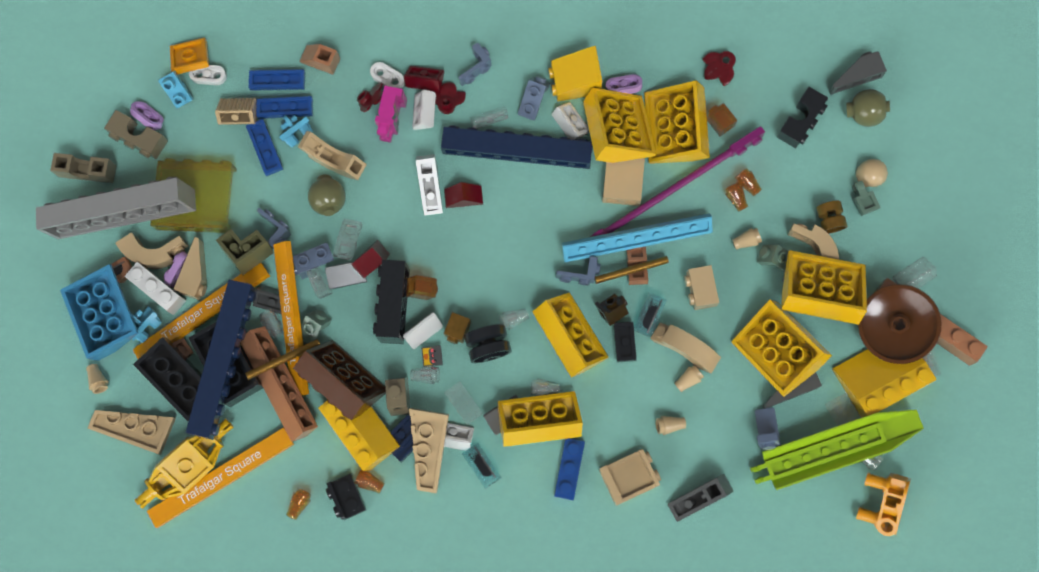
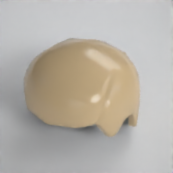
M878 159L866 160L856 170L857 181H863L865 187H878L882 185L888 175L886 165Z

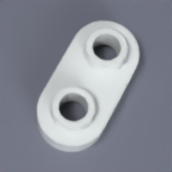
M377 62L370 68V74L376 82H382L383 86L403 88L405 82L400 72L382 62ZM378 72H383L381 76L377 75ZM394 81H398V84H396V85H394V84H392V83H393Z
M209 65L207 68L189 72L190 78L196 84L221 85L227 79L225 70L218 65Z

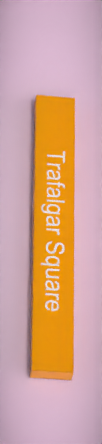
M283 241L273 244L285 347L286 353L303 346L291 241ZM300 355L287 362L288 371L301 395H308V381L299 377L298 372L293 369L302 356Z
M260 263L246 274H239L232 280L252 284L253 287H256L269 278L270 274L264 265ZM227 284L156 332L144 343L136 346L133 351L137 359L145 354L162 337H166L174 343L219 313Z
M283 427L206 474L184 495L169 497L147 510V513L155 528H159L295 444L291 442Z

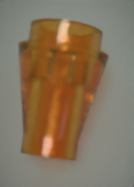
M747 168L735 177L736 183L751 193L753 197L762 190L752 171H749Z
M735 183L725 189V195L737 208L738 212L748 207L743 187L739 183Z
M362 469L354 481L358 485L357 487L378 494L385 484L369 471H363Z
M297 488L296 492L292 494L286 515L297 520L298 516L311 502V494Z

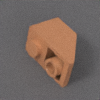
M321 44L307 45L300 59V63L332 75L340 61L337 50Z

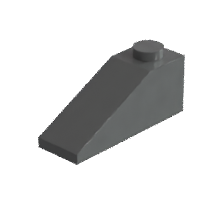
M869 51L862 54L833 84L829 91L830 95L882 78L887 70L879 51L874 53Z
M815 372L785 397L776 390L765 402L763 409L820 388L822 385L817 373Z
M722 474L668 503V506L678 522L728 496L734 490L725 474Z

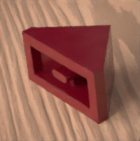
M460 182L444 189L446 208L483 205L481 185Z
M376 240L351 265L364 279L377 269L379 265H382V260H386L390 253Z

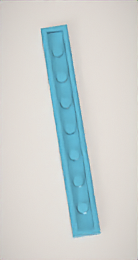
M708 213L563 242L564 262L590 258V256L595 257L713 233L712 216Z

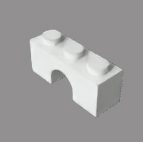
M138 262L124 276L172 315H175L186 302L184 298Z

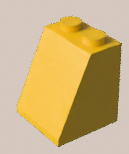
M596 46L551 60V67L548 68L550 79L553 78L554 80L551 88L553 96L557 97V102L587 97L592 87L602 89V76Z

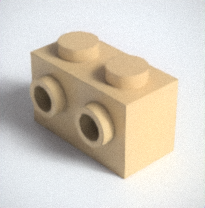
M712 265L688 269L684 279L686 287L690 288L691 294H688L690 306L693 305L694 310L716 307L719 304Z

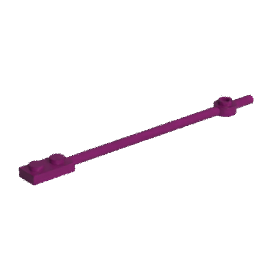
M761 126L730 145L729 149L605 229L598 230L590 237L614 232L730 156L731 158L735 155L741 156L748 150L749 146H756L763 140L764 129Z

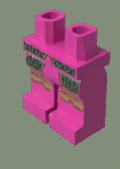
M384 86L378 110L379 116L375 118V123L378 127L377 135L380 136V141L391 143L393 134L398 135L400 108H406L407 105L403 89Z

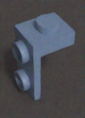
M478 42L472 46V51L479 63L459 76L461 86L472 83L475 77L485 74L492 66L488 50L484 46L481 47Z
M536 76L529 79L518 115L530 120L536 119L544 93L548 91L550 83L546 82V78Z
M258 208L256 211L277 228V231L267 241L270 247L274 249L273 244L287 241L291 235L287 230L289 227L281 220L279 222L274 220V215L267 209L263 211Z
M321 244L293 256L295 275H299L303 280L309 277L307 271L333 261L334 258L328 244Z
M590 256L587 275L557 271L556 278L565 283L578 281L580 285L589 286L590 283L594 284L595 275H599L601 264L597 263L598 257Z
M771 407L755 410L758 429L757 440L760 448L771 450L781 446L775 409Z

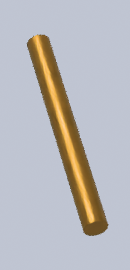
M667 256L595 276L594 281L596 284L667 264L669 260Z
M316 339L246 372V377L249 380L302 355L305 350L319 346L320 342Z

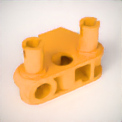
M867 473L864 485L883 490L884 496L878 513L859 507L856 519L874 524L876 529L884 536L896 535L911 478L890 473L889 477L883 478Z

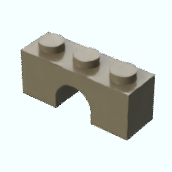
M115 110L104 127L109 133L108 136L117 142L120 139L131 150H134V148L140 150L139 153L146 158L151 156L157 159L168 140L162 134L149 127H146L140 135L134 136L133 132L138 124L132 118Z
M54 153L50 171L60 178L113 183L117 166L108 158L90 157V161L78 159L70 154Z

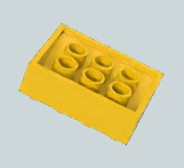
M695 80L644 92L645 110L656 151L654 157H648L649 163L692 162L710 158L705 87Z
M592 87L583 104L595 160L615 163L654 157L656 151L642 96Z
M789 250L782 289L781 310L859 325L867 312L866 265Z
M771 299L731 341L783 397L818 371L832 356L788 311L781 310L779 302Z
M868 349L832 368L861 418L878 413L937 380L923 358L912 363L894 364L879 359Z

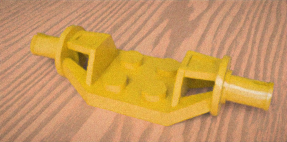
M225 418L220 423L219 433L217 436H214V440L192 435L184 439L156 464L150 477L144 481L147 489L134 499L136 504H140V508L144 509L155 497L165 500L168 497L184 495L214 468L220 449L224 447L221 438L233 429L234 426ZM213 443H215V446L213 447L211 452L208 453L207 450L213 445ZM169 484L173 486L165 491H162V489Z

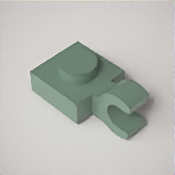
M859 181L852 186L854 193L858 196L853 200L861 216L881 208L873 190L867 193L863 181Z

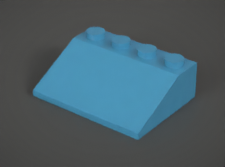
M111 264L60 290L87 359L99 361L115 353L139 334Z

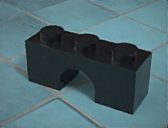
M809 86L796 106L797 109L804 113L805 119L796 120L789 116L777 138L795 149L799 143L803 145L809 136L806 132L808 129L813 130L818 122L815 118L818 114L822 115L828 105L825 103L828 97Z

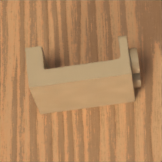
M645 158L615 163L606 162L602 203L640 206Z
M643 448L614 463L599 468V472L615 506L660 485L661 477L656 469H652L650 465L653 462L648 451L644 452Z

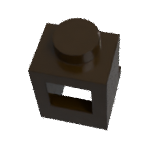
M613 294L603 302L595 303L600 316L609 326L629 314L626 308L628 303L622 295L618 297L616 294Z

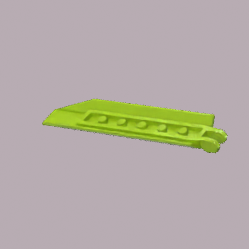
M917 410L874 413L778 446L775 449L763 451L762 455L765 463L754 466L750 470L751 472H758L761 469L767 468L769 475L758 477L754 480L755 483L759 484L771 480L775 489L779 490L891 452L923 430L924 427Z

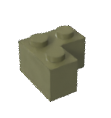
M232 229L216 239L223 252L242 275L274 253L258 230L242 241Z

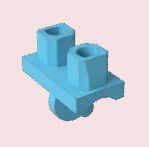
M175 71L158 79V82L176 108L193 100L185 87V83L180 80Z
M286 115L283 116L285 123L280 127L283 130L287 127H290V129L279 136L282 142L285 141L287 145L293 148L299 143L294 133L298 130L303 135H305L306 131L313 132L308 118L304 117L293 125L298 120L295 115L290 119Z
M148 306L143 312L140 309L135 314L131 312L139 332L132 340L136 339L144 343L149 337V334L144 329L148 325L156 329L162 323L157 317V313Z

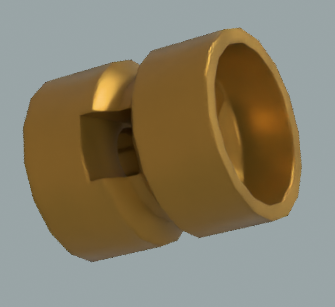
M830 201L816 207L818 217L822 219L820 223L821 228L828 234L844 230L848 227L845 216L841 215L843 213L841 201Z

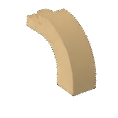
M306 131L298 145V148L307 153L308 157L315 162L350 179L359 180L367 165L354 154L344 153L333 148L310 131Z
M794 223L788 233L789 236L810 245L818 256L839 260L837 246L824 229L817 225H814L811 230H808V227L803 224Z
M132 232L116 242L119 250L134 263L138 262L148 269H161L173 265V256L185 251V248L188 247L186 241L178 236L160 248L147 249L144 248L139 238Z
M660 322L650 338L653 342L681 354L698 369L712 374L721 359L704 342L671 324L668 326Z

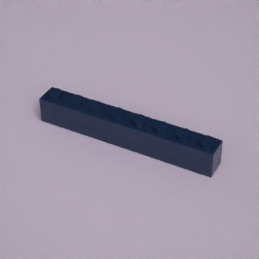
M451 125L443 128L441 151L442 154L590 169L592 142H589L587 139L571 140L568 137L552 138L549 135H541L539 137L530 133L519 135L511 131L500 133L492 129L480 131L473 127L460 129L458 126Z
M228 280L185 432L189 435L214 440V436H217L219 433L220 424L218 422L220 416L222 417L225 411V405H223L225 397H228L230 393V378H233L235 375L236 367L234 364L241 353V347L239 346L241 340H244L246 335V321H249L251 317V302H254L256 299V291L252 284Z

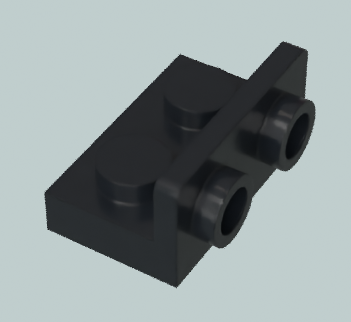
M352 474L326 483L328 486L326 493L329 499H333L335 503L333 510L337 518L340 517L341 520H347L366 511Z

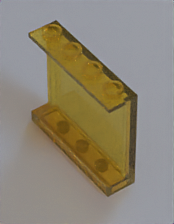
M166 158L165 161L158 160L156 181H163L168 177H177L195 189L196 211L151 220L150 226L155 230L211 233H226L231 229V226L228 224L232 178L233 172H237L235 166L231 162L224 160L220 161V163H213L210 160L195 162L191 159H184L183 161H176L170 158Z

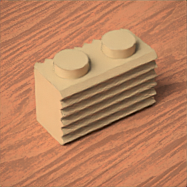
M220 98L215 110L218 125L255 124L257 120L256 98Z

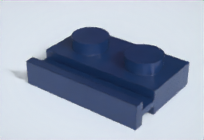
M409 414L390 432L400 445L392 454L401 463L413 452L411 416Z

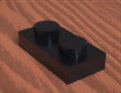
M633 322L614 323L617 363L636 361Z

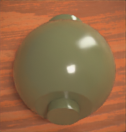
M866 89L854 96L852 102L847 103V118L853 117L856 123L864 127H873L880 124L886 118V112H890V101H886L885 95L874 89Z
M330 175L319 176L308 191V202L311 208L318 214L332 216L339 212L346 200L343 186L338 181L332 179Z

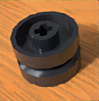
M504 324L485 326L464 335L466 346L472 348L468 352L471 363L488 362L504 357L512 352L509 341L503 340L507 336Z

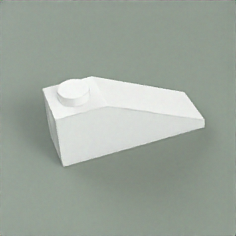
M435 154L417 156L416 166L424 216L443 213Z

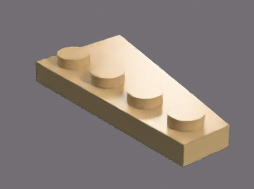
M410 408L417 490L437 493L449 414Z
M95 410L88 429L161 455L176 418Z

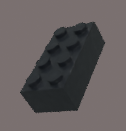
M382 260V266L379 265L378 277H381L380 284H377L376 288L379 302L375 304L377 323L374 322L373 334H376V338L380 343L404 344L403 334H405L410 269L406 261Z
M216 322L189 337L203 366L205 365ZM241 344L239 346L241 347L240 356L235 360L234 364L236 367L235 375L233 378H230L229 382L230 393L224 400V405L229 407L263 389L257 376L249 380L246 377L245 373L252 370L253 367Z
M162 337L133 365L189 421L202 373L168 338Z

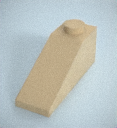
M194 237L173 290L181 295L200 301L207 291L204 243L199 238Z

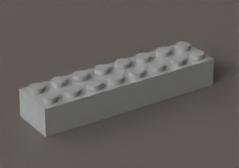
M168 177L163 181L154 180L144 185L134 184L130 188H116L111 192H97L96 195L79 196L78 199H64L55 204L46 203L44 206L36 207V229L59 240L196 211L195 189L177 177Z

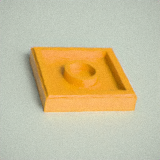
M201 38L171 45V72L175 71L176 74L209 67L206 39Z

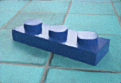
M304 69L249 70L248 88L250 90H304L305 71Z
M312 96L256 99V116L258 119L283 118L285 115L287 117H293L294 115L296 117L313 116Z
M261 119L256 121L255 124L246 125L266 177L284 170L265 121Z
M565 439L554 497L574 501L585 441Z

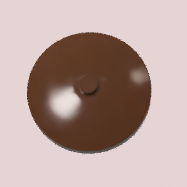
M896 284L879 289L867 299V312L859 323L858 328L864 345L873 355L889 363L907 364L920 360L931 352L939 340L942 321L936 303L928 294L910 285Z

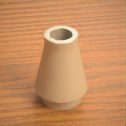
M750 228L732 239L735 249L738 250L740 248L758 246L762 239L757 228Z
M91 364L87 366L89 390L94 394L106 391L108 389V381L98 365Z
M695 365L691 368L689 366L674 384L683 392L702 382L701 379L704 376Z
M660 416V418H656L658 434L666 435L686 429L684 417Z

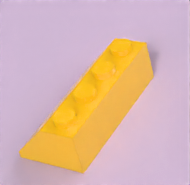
M570 292L548 299L532 311L571 378L584 373L609 358Z
M575 391L497 401L503 447L582 436L583 422Z
M328 401L318 407L363 471H371L400 447L372 406L353 420L344 417L341 411Z

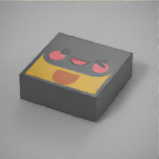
M441 345L422 348L424 368L443 365Z

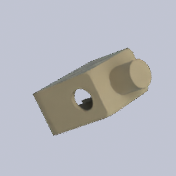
M408 377L385 380L386 402L390 415L410 414Z

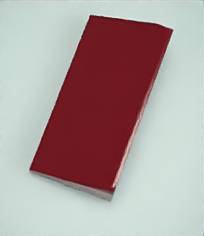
M410 66L404 75L405 87L439 92L445 72L439 69Z

